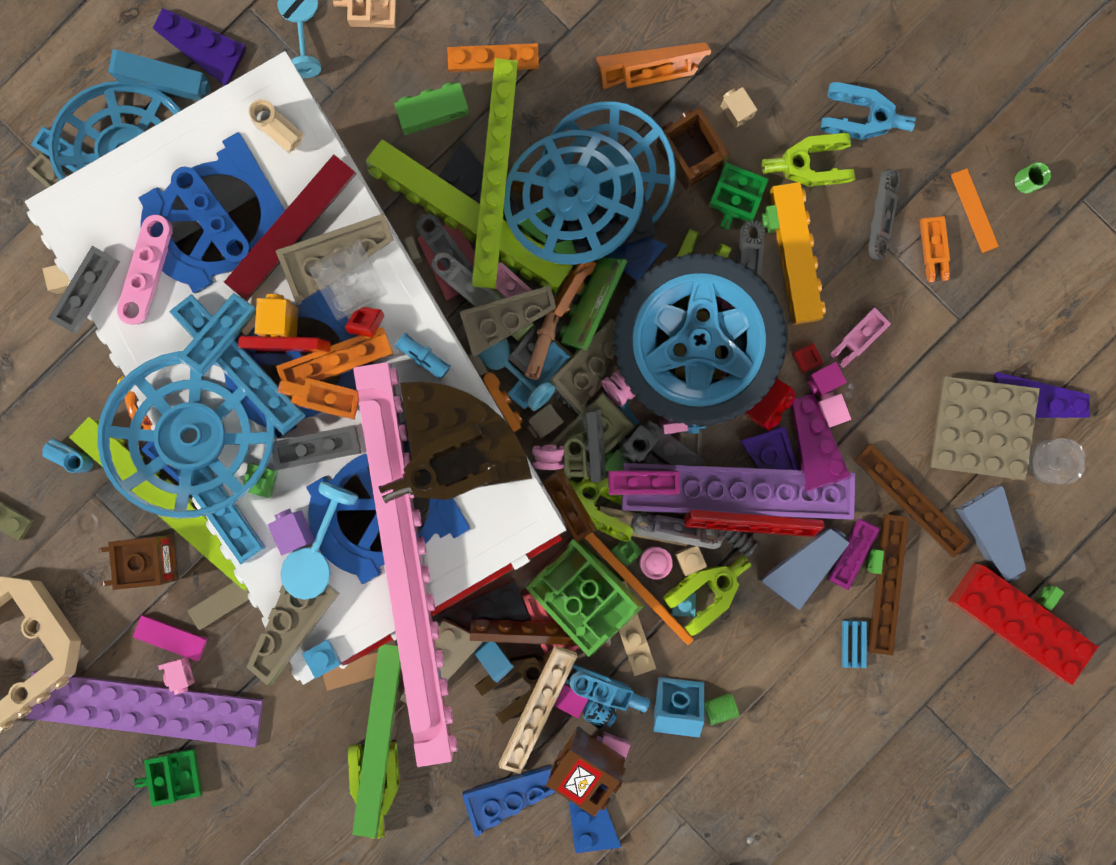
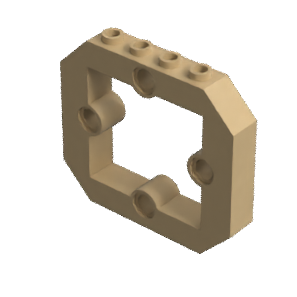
M0 576V607L13 598L26 617L21 624L23 635L29 639L40 638L54 659L25 682L14 684L10 688L9 694L0 700V733L10 729L13 726L12 722L17 718L20 719L28 715L32 711L31 707L36 703L40 704L46 701L51 696L49 693L53 690L60 689L68 684V679L76 672L81 639L42 581ZM38 622L40 624L39 631H37L36 625ZM25 689L28 692L27 698L24 696Z

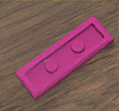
M608 471V495L680 494L679 471Z
M141 615L133 638L195 661L200 660L208 638L146 615Z

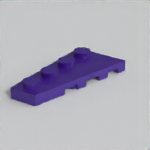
M164 8L161 9L153 26L155 32L179 49L194 63L198 64L223 86L232 81L247 49L245 45Z
M999 372L994 373V383L1040 388L1035 418H1090L1089 394Z
M785 427L740 441L757 469L799 470Z

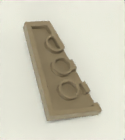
M383 213L278 249L276 253L297 305L394 240Z
M549 285L460 311L472 356L475 357L556 309V304Z
M612 318L607 319L595 332L587 351L579 348L549 379L551 384L555 386L578 414H583L586 409L585 405L596 390V385L600 378H603L607 371L606 367L615 356L614 328L617 324Z
M282 584L279 591L281 593L275 608H272L269 614V622L264 633H261L246 667L266 685L273 684L340 594L331 585L328 584L324 592L317 597L304 600L292 596Z
M442 618L438 625L440 638L435 640L437 650H442L444 667H440L441 677L448 680L483 641H470V630ZM404 688L400 695V700L407 703Z

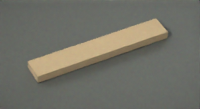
M554 646L499 761V768L521 774L578 657L576 652Z

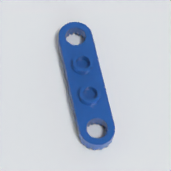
M186 166L176 169L171 176V185L224 258L235 264L240 263L251 251L249 241L194 169ZM183 175H191L193 177V184L187 189H182L179 185V180H181ZM236 241L243 244L242 253L238 256L230 255V244Z

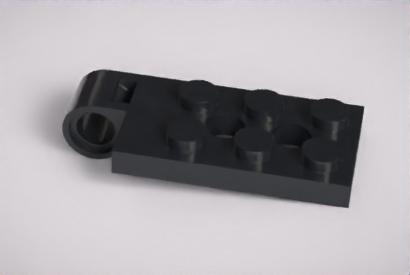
M636 192L621 196L620 203L633 209ZM645 195L639 221L633 232L620 246L656 236ZM597 205L595 210L588 215L591 224L593 225L599 221L608 209ZM615 213L609 221L611 225L609 231L596 232L601 246L614 238L625 226L620 221L621 214ZM555 216L545 218L541 222L551 227ZM564 220L560 231L572 232L582 230L583 228L579 220ZM587 237L571 240L575 254L592 250ZM557 239L556 243H560L566 240Z

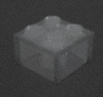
M360 240L308 265L310 273L336 320L388 295Z

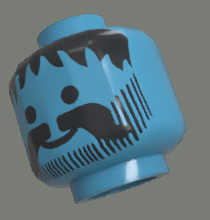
M588 699L582 710L584 711L583 718L597 729H603L606 725L611 727L617 718V715L614 714L616 708L608 707Z

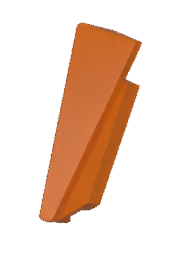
M703 42L596 57L602 88L607 89L625 82L628 89L694 75L699 69L698 64L706 55L711 54V49L707 43Z

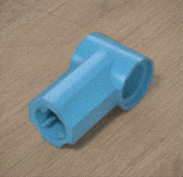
M54 438L45 443L42 449L43 457L63 466L68 472L87 473L93 467V459L89 454L80 452ZM78 457L81 461L79 467L76 466V460Z

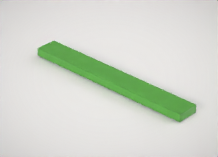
M384 644L378 649L352 835L376 838L378 835L401 670L398 645Z

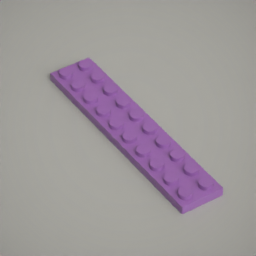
M623 463V471H679L680 494L622 495L621 510L689 513L690 510L778 517L854 519L855 473H850L851 476L846 480L806 492L804 485L806 482L802 470Z
M33 671L31 677L38 671ZM73 675L68 679V684L49 693L51 696L46 701L40 704L36 703L31 707L32 711L25 717L26 719L256 747L258 745L264 699L193 690L175 695L174 691L170 692L169 687Z

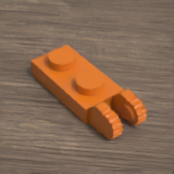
M945 216L921 218L919 221L927 281H935L934 264L940 263L941 280L947 281L950 278V256Z
M492 372L486 373L485 377H483L486 387L513 432L520 431L522 429L520 426L523 422L517 410L511 411L508 405L511 403V400L505 390L500 392L501 383L496 375L492 374Z

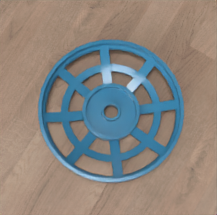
M119 81L104 82L79 92L59 111L49 134V157L56 176L61 181L66 178L61 166L76 165L77 169L80 170L85 167L84 164L94 162L144 133L151 122L155 126L162 121L155 116L161 104L166 106L174 115L181 111L180 108L159 90ZM114 92H134L153 99L147 110L134 106H118ZM105 94L108 108L95 113L85 122L73 115L75 110L85 102ZM120 114H134L141 116L142 119L135 126L122 123ZM111 116L113 125L107 127L101 133L92 128L98 121ZM66 122L79 130L74 141V156H59L58 153L59 138ZM87 135L96 141L94 146L95 153L82 155V144Z
M618 102L588 104L574 110L563 118L550 135L563 132L566 128L569 131L581 130L574 122L579 117L590 112L610 109V124L597 125L587 129V131L596 133L609 131V137L618 142V133H624L637 142L628 151L633 159L643 151L645 152L649 162L650 173L640 172L643 182H649L644 194L646 202H648L652 195L655 183L668 185L661 206L651 217L654 225L666 210L673 195L676 181L674 152L662 128L642 110ZM619 111H626L638 116L653 129L642 138L634 130L619 125ZM575 137L576 139L572 142L571 146L582 145L586 147L590 139L589 137ZM658 137L663 142L668 155L669 175L657 174L655 158L649 147ZM610 144L596 148V151L606 156L615 168L628 164L625 157ZM545 146L542 151L541 158L548 154V151ZM574 153L566 154L564 165L571 164ZM591 157L587 166L595 175L604 172L606 168L602 162L594 157ZM550 160L539 169V176L547 178L549 172H553L556 169ZM633 173L619 176L622 189L621 196L631 193L630 191L635 185ZM613 179L599 184L601 196L609 199L613 198ZM569 188L566 191L569 197L575 196L573 188ZM623 215L620 217V221L627 219V217Z
M587 130L558 132L534 143L515 162L506 181L504 213L515 238L533 255L557 264L576 265L588 263L613 252L633 232L643 208V180L638 165L631 154L612 138ZM567 137L591 138L586 147L569 146L557 149L554 143L555 140ZM600 141H604L616 148L625 157L628 164L615 168L606 156L596 151ZM545 145L548 154L537 161L529 173L517 171L527 157ZM582 153L578 164L564 165L560 155ZM591 157L602 162L608 170L595 175L587 168ZM552 159L556 169L547 178L536 175L539 169ZM633 173L636 185L633 209L620 203L622 189L619 176ZM610 179H613L614 184L612 200L600 195L599 185ZM513 180L525 182L522 195L525 209L514 216L511 213L509 199ZM531 184L543 187V199L531 205ZM569 188L578 189V193L573 197L565 195ZM597 205L607 208L608 211L592 225L588 215L595 210ZM548 208L555 216L552 226L548 227L541 222L535 213ZM615 213L629 218L621 231L609 242L601 246L596 232L606 226ZM529 218L537 229L548 235L544 249L529 241L521 233L517 225ZM564 220H579L583 228L582 230L572 232L560 231ZM587 237L592 248L591 251L578 254H558L553 252L557 239L575 240Z
M183 351L163 354L144 362L118 383L102 410L98 426L97 445L100 461L107 477L114 487L131 503L159 516L196 518L215 513L232 505L257 483L272 455L275 426L265 416L267 432L251 433L248 416L240 403L246 397L242 390L238 387L232 394L229 390L218 384L202 380V376L191 368L190 380L172 382L155 390L145 377L164 367L183 363L178 358ZM136 385L147 398L137 409L130 428L112 426L113 418L120 403ZM189 389V402L181 403L171 408L163 399L165 396L176 391ZM201 390L216 393L223 397L225 401L213 411L208 406L201 404ZM155 406L162 414L155 430L140 429L144 417ZM233 409H235L240 419L242 433L225 432L221 420ZM189 430L197 431V438L194 442H183L185 432ZM110 438L128 440L130 456L138 471L125 480L120 478L112 461ZM138 441L154 442L160 456L148 465H145L140 455ZM266 444L258 468L250 480L243 486L233 475L244 462L249 445ZM224 445H240L235 460L227 469L218 459ZM169 464L181 470L179 486L164 482L154 474ZM209 466L218 476L207 483L191 486L193 471ZM147 480L160 490L177 494L174 510L150 504L131 490ZM223 483L234 493L226 500L213 506L197 510H187L189 495L210 491Z

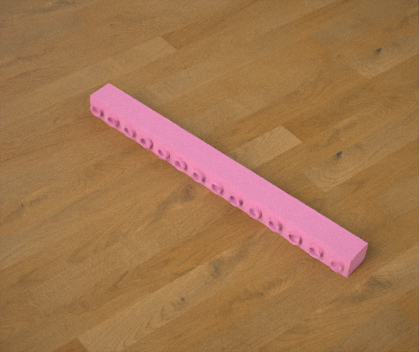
M388 362L354 367L411 731L414 736L417 767L452 762L454 752L458 751L457 739L455 734L451 735L449 724L453 723L451 706L446 707L445 695H449L448 683L446 678L441 677L440 667H444L442 650H437L435 640L440 638L438 623L432 621L431 611L435 610L433 593L428 594L426 584L431 582L429 567L428 565H423L422 555L426 554L424 537L419 538L417 526L422 525L420 510L414 509L413 498L415 497L414 495L411 496L410 493L385 504L382 496L393 492V490L382 494L378 488L380 485L382 486L403 477V469L412 460L410 452L405 453L404 442L408 441L406 425H401L399 414L404 412L401 396L396 397L395 385H399L398 372Z

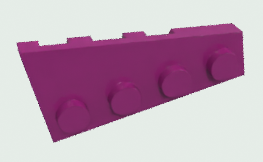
M814 394L795 399L791 406L794 428L797 431L798 451H800L802 459L801 468L806 482L804 484L805 491L809 492L848 479L851 475Z

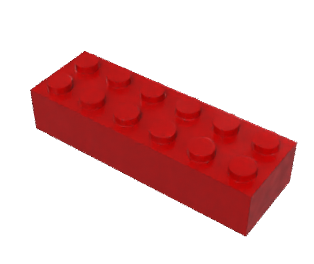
M973 563L948 599L950 603L1053 676L1070 685L1074 684L1099 647L981 564Z

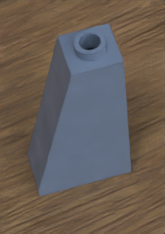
M992 486L955 510L992 571L1010 583L1021 577L1020 573L1024 572L1026 567L1005 490L1002 486Z
M825 528L763 574L759 581L793 607L800 610L849 545V542L844 539L846 535L837 528L833 530Z

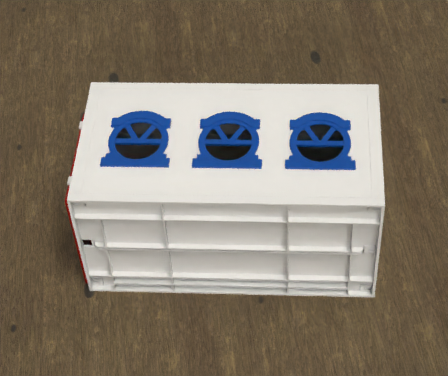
M286 51L25 201L30 210L27 212L28 217L34 225L40 227L43 233L41 235L43 243L48 249L53 250L57 257L54 259L57 267L62 273L67 274L70 281L91 246L120 261L87 318L94 321L98 328L96 330L98 338L103 344L108 345L112 352L109 354L111 361L117 368H121L125 377L144 362L163 354L183 351L190 344L193 338L169 312L185 298L192 294L214 316L228 298L235 293L224 281L239 263L235 264L227 259L215 262L202 261V257L212 241L205 231L189 256L184 254L175 244L202 228L171 185V176L176 169L184 166L194 169L227 213L257 196L261 208V220L258 231L250 242L251 249L333 154L354 170L357 175L299 242L384 213L336 130ZM264 99L269 101L275 110L304 134L305 137L302 139L301 144L294 151L288 154L264 132H261L254 126L249 116V107L255 100ZM262 111L258 114L257 119L265 121L270 117L271 113ZM186 174L181 177V180H179L181 188L187 189L193 184V177ZM160 215L171 223L173 235H171L169 241V249L154 299L148 311L149 315H147V319L139 325L127 324L119 318L117 307L139 233L147 217ZM387 217L386 220L394 241L329 282L297 305L281 263L248 300V303L256 308L257 298L266 299V294L284 295V299L291 300L290 302L299 308L298 318H311L327 324L337 333L341 342L359 336L349 334L345 328L357 306L381 309L385 317L378 328H385L394 355L367 365L388 362L391 363L392 368L397 369L399 385H395L396 397L401 396L402 398L400 383L423 381L445 384L468 392L480 399L505 420ZM162 223L153 224L150 233L153 237H159L164 229ZM236 242L230 244V255L238 256L242 253ZM131 303L126 308L129 318H135L139 313V307L136 303ZM256 315L235 338L237 343H239V337L241 336L262 337L255 334ZM405 332L424 347L429 346L432 349V353L451 365L450 370L441 381L424 367L415 365L413 359L395 347L397 341ZM244 349L258 365H281L302 357L300 352L286 351L287 354H257L255 351ZM184 363L167 366L151 373L145 379L155 390H158L172 382L190 380V367ZM212 365L205 375L202 376V380L218 384L229 390L232 394L238 388L218 366ZM354 370L343 373L336 385L357 391ZM135 385L130 391L135 392L139 399L137 401L139 408L147 397ZM189 389L176 391L165 396L163 399L171 408L181 403L189 402ZM201 390V404L208 406L213 411L225 401L223 397L216 393ZM246 396L240 403L248 416L251 433L267 432L265 415ZM359 403L355 420L298 406L305 414V418L284 435L275 427L274 441L355 425L361 454L279 470L271 498L247 492L242 498L237 500L235 504L266 547L245 563L240 564L210 520L206 521L209 531L214 536L217 535L222 543L220 545L221 552L226 559H231L236 568L234 569L236 578L241 584L245 583L250 592L248 593V598L255 608L258 607L264 616L262 617V622L266 628L269 622V614L272 608H275L281 594L279 591L282 587L280 574L282 564L290 554L287 553L281 556L267 524L275 521L274 515L290 508L292 513L302 510L313 537L316 539L331 499L323 496L318 490L321 481L343 488L347 481L354 474H357L372 499H357L354 505H345L338 502L318 550L325 556L330 566L329 585L340 594L290 660V671L297 681L301 680L303 685L314 679V676L302 653L327 639L331 641L342 662L339 667L342 669L347 667L349 663L371 653L391 640H397L383 552L370 550V546L379 532L377 513L358 545H354L346 538L337 520L338 510H376L371 475L367 469L369 463ZM153 406L146 414L153 424L151 425V430H155L156 424L162 416L157 408ZM233 409L221 420L225 432L242 433L240 419L235 409ZM404 411L399 414L401 425L405 424L407 428ZM189 430L185 432L183 442H194L197 438V431ZM408 437V441L404 442L405 453L410 452L411 454ZM266 444L249 445L244 462L233 475L242 485L248 463L260 464ZM224 445L218 459L227 469L235 460L240 445ZM272 454L267 467L275 469ZM528 458L532 475L531 480L476 488L449 500L430 499L427 520L418 534L419 538L424 537L426 554L422 555L423 565H428L431 582L426 584L428 594L433 593L435 610L431 611L432 616L513 568L516 570L530 562V558L562 540V532L566 530L565 521ZM225 483L222 484L228 494L232 496L234 493ZM192 497L193 503L196 506V508L201 509V507L196 502L194 497ZM314 542L305 545L299 549L312 548Z

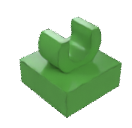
M248 463L243 486L250 480L258 468V464ZM266 467L257 483L248 493L271 498L279 470Z
M632 539L627 542L620 541L610 550L626 568L643 553Z

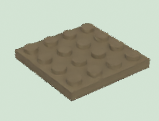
M943 376L929 467L1026 480L1040 388Z

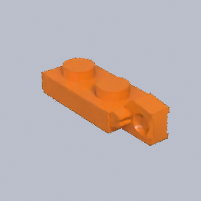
M594 261L577 264L575 269H572L554 299L556 309L552 310V312L561 318L564 313L567 314L572 307L573 297L575 294L580 293L584 286L583 280L587 275L593 273L596 265Z
M298 377L296 383L285 380L280 381L277 392L292 396L291 403L298 404L297 406L355 420L359 403L358 391L307 377L304 379Z

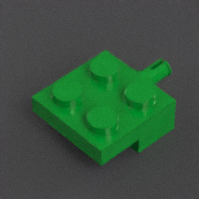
M727 162L725 163L708 206L724 214L720 228L723 229L726 224L724 230H729L733 218H739L746 222L753 221L768 182L767 178Z
M196 748L149 756L144 760L146 777L134 779L135 788L148 786L151 807L172 804L177 800L203 795Z

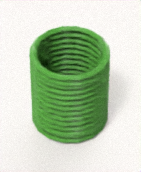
M1035 162L1016 174L1015 185L1020 192L1031 193L1048 184L1051 179V171L1046 164ZM1029 172L1035 175L1036 184L1030 180Z
M732 693L704 701V709L711 726L723 721L732 720V718H739V711Z

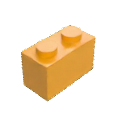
M266 294V299L257 298L255 334L262 337H297L299 308L292 304L291 300L284 299V295Z

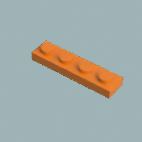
M538 43L447 47L449 72L494 71L495 58L518 61L517 70L539 69Z
M381 327L377 329L373 337L359 335L330 346V352H313L278 365L276 368L281 381L285 380L296 383L298 377L324 381L354 370V367L370 364L394 355L385 328Z

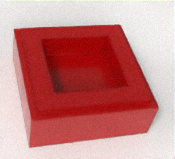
M357 306L345 328L349 334L373 337L385 317L381 309Z
M814 343L792 353L801 374L823 364Z

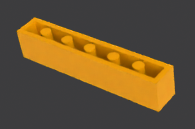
M800 182L773 186L769 191L771 206L776 205L780 228L776 231L791 323L796 325L819 321L824 318L823 314L826 313L824 301L820 300L819 292L822 291L820 278L816 276L815 269H818L817 257L813 256L812 253L814 238L808 230L810 215L808 211H805L804 202H806L805 189H801Z

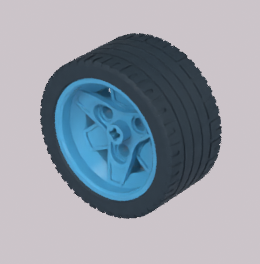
M701 253L687 254L682 257L678 256L666 260L661 265H656L652 270L646 272L643 278H639L635 286H632L629 290V294L625 296L623 305L620 306V313L616 318L617 325L614 328L615 356L617 355L616 362L617 366L620 367V374L624 377L625 384L630 387L631 393L638 397L637 400L640 403H644L646 408L653 410L655 414L661 415L669 421L674 420L675 423H685V425L690 426L692 424H696V426H709L715 423H724L725 421L735 419L736 416L743 415L752 409L755 404L759 403L769 392L784 363L787 351L788 328L783 307L771 286L758 273L732 259ZM691 295L688 311L672 306L680 299ZM716 296L728 301L736 309L719 313ZM702 308H706L710 312V318L706 322L700 321L697 315L698 311ZM660 327L670 338L658 347V329ZM747 330V348L744 353L734 343V340ZM702 334H705L706 336L704 339L707 342L700 344V338L698 337V335L700 336ZM678 343H683L687 347L686 355H677L675 347ZM723 345L728 348L729 354L727 358L721 359L717 356L716 349L718 346ZM684 366L686 381L676 376L669 369ZM715 368L730 374L720 381L711 383Z

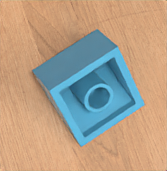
M658 677L653 732L700 738L704 724V683Z

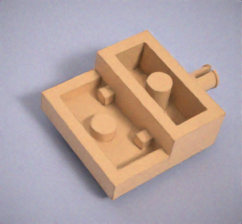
M333 0L334 7H348L347 20L350 27H396V0Z

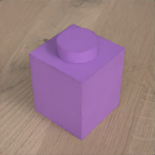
M289 508L274 515L276 520L267 524L281 556L315 541L302 510L292 513Z

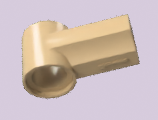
M259 99L250 105L249 116L254 126L261 132H264L288 154L301 144L302 139L305 137L304 134L275 110L269 101ZM262 111L271 113L270 117L265 121L257 119L258 114Z

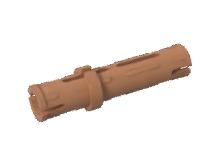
M554 312L544 315L541 329L537 330V341L527 371L525 372L527 377L530 375V379H540L549 346L554 341V331L559 320V316L555 315Z

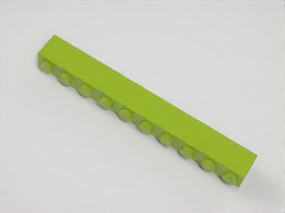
M495 58L473 269V287L496 289L518 65L516 60Z
M382 139L366 159L369 174L376 179L381 178L387 182V185L392 190L405 194L406 198L413 204L419 203L425 207V211L428 214L443 219L445 225L453 230L457 228L463 232V236L470 242L476 241L480 204ZM502 219L499 257L502 263L510 268L515 267L527 280L533 279L539 283L540 288L550 285L552 293L556 295L572 271L573 266L549 262L533 255L519 243L508 223ZM522 233L533 244L544 249V246Z
M88 417L69 438L102 466L97 445L100 419L98 418L95 421ZM110 438L112 461L120 478L125 480L138 470L131 459L130 451L124 446L127 442L123 439ZM160 471L154 474L157 478L161 479L158 476L161 473ZM168 478L164 481V482H167V483H170V484L175 485V484H174L173 482H171ZM147 480L131 490L150 504L174 510L177 494L160 490ZM190 497L187 510H197L192 506L194 503ZM205 515L196 518L159 516L242 590L248 591L245 583L241 584L234 574V569L236 568L231 559H226L221 552L220 545L222 543L218 536H214L209 531L206 525L208 519Z

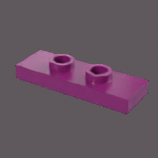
M858 518L846 540L849 542V545L834 563L826 579L849 590L880 528Z

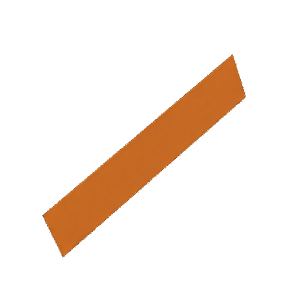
M966 168L951 174L981 252L984 253L999 247L968 169Z

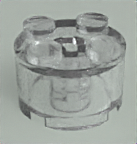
M1065 438L1047 439L1039 442L1033 448L1029 456L1028 465L1033 475L1045 484H1071L1080 479L1084 474L1086 454L1083 448L1074 440Z

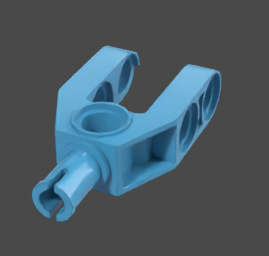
M830 83L827 94L828 98L869 107L870 113L865 125L850 122L846 118L840 120L822 117L821 131L830 134L849 133L850 138L859 140L884 135L892 127L909 132L913 131L915 126L913 122L916 121V117L896 114V105L878 91L845 83ZM875 114H881L884 117V121H878Z
M574 663L572 668H575L576 673L570 679H566L565 683L570 685L577 695L624 711L627 710L628 706L641 712L647 711L650 700L647 697L635 694L630 686Z

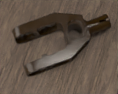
M480 425L469 426L425 444L403 469V477L378 486L382 494L393 490V492L382 496L385 504L409 493L411 496L414 495L415 498L449 500L500 479L501 476L495 464L479 472L469 474L460 480L440 486L436 473L430 464V461L434 458L484 438ZM420 470H427L431 473L432 479L427 486L422 487L415 482V475Z
M552 650L542 657L538 656V654L510 658L509 660L514 668L497 683L490 675H487L475 685L477 691L483 696L516 671H519L524 681L530 685V689L523 696L513 699L504 710L495 714L502 724L525 709ZM536 667L540 674L533 677L528 673V668Z

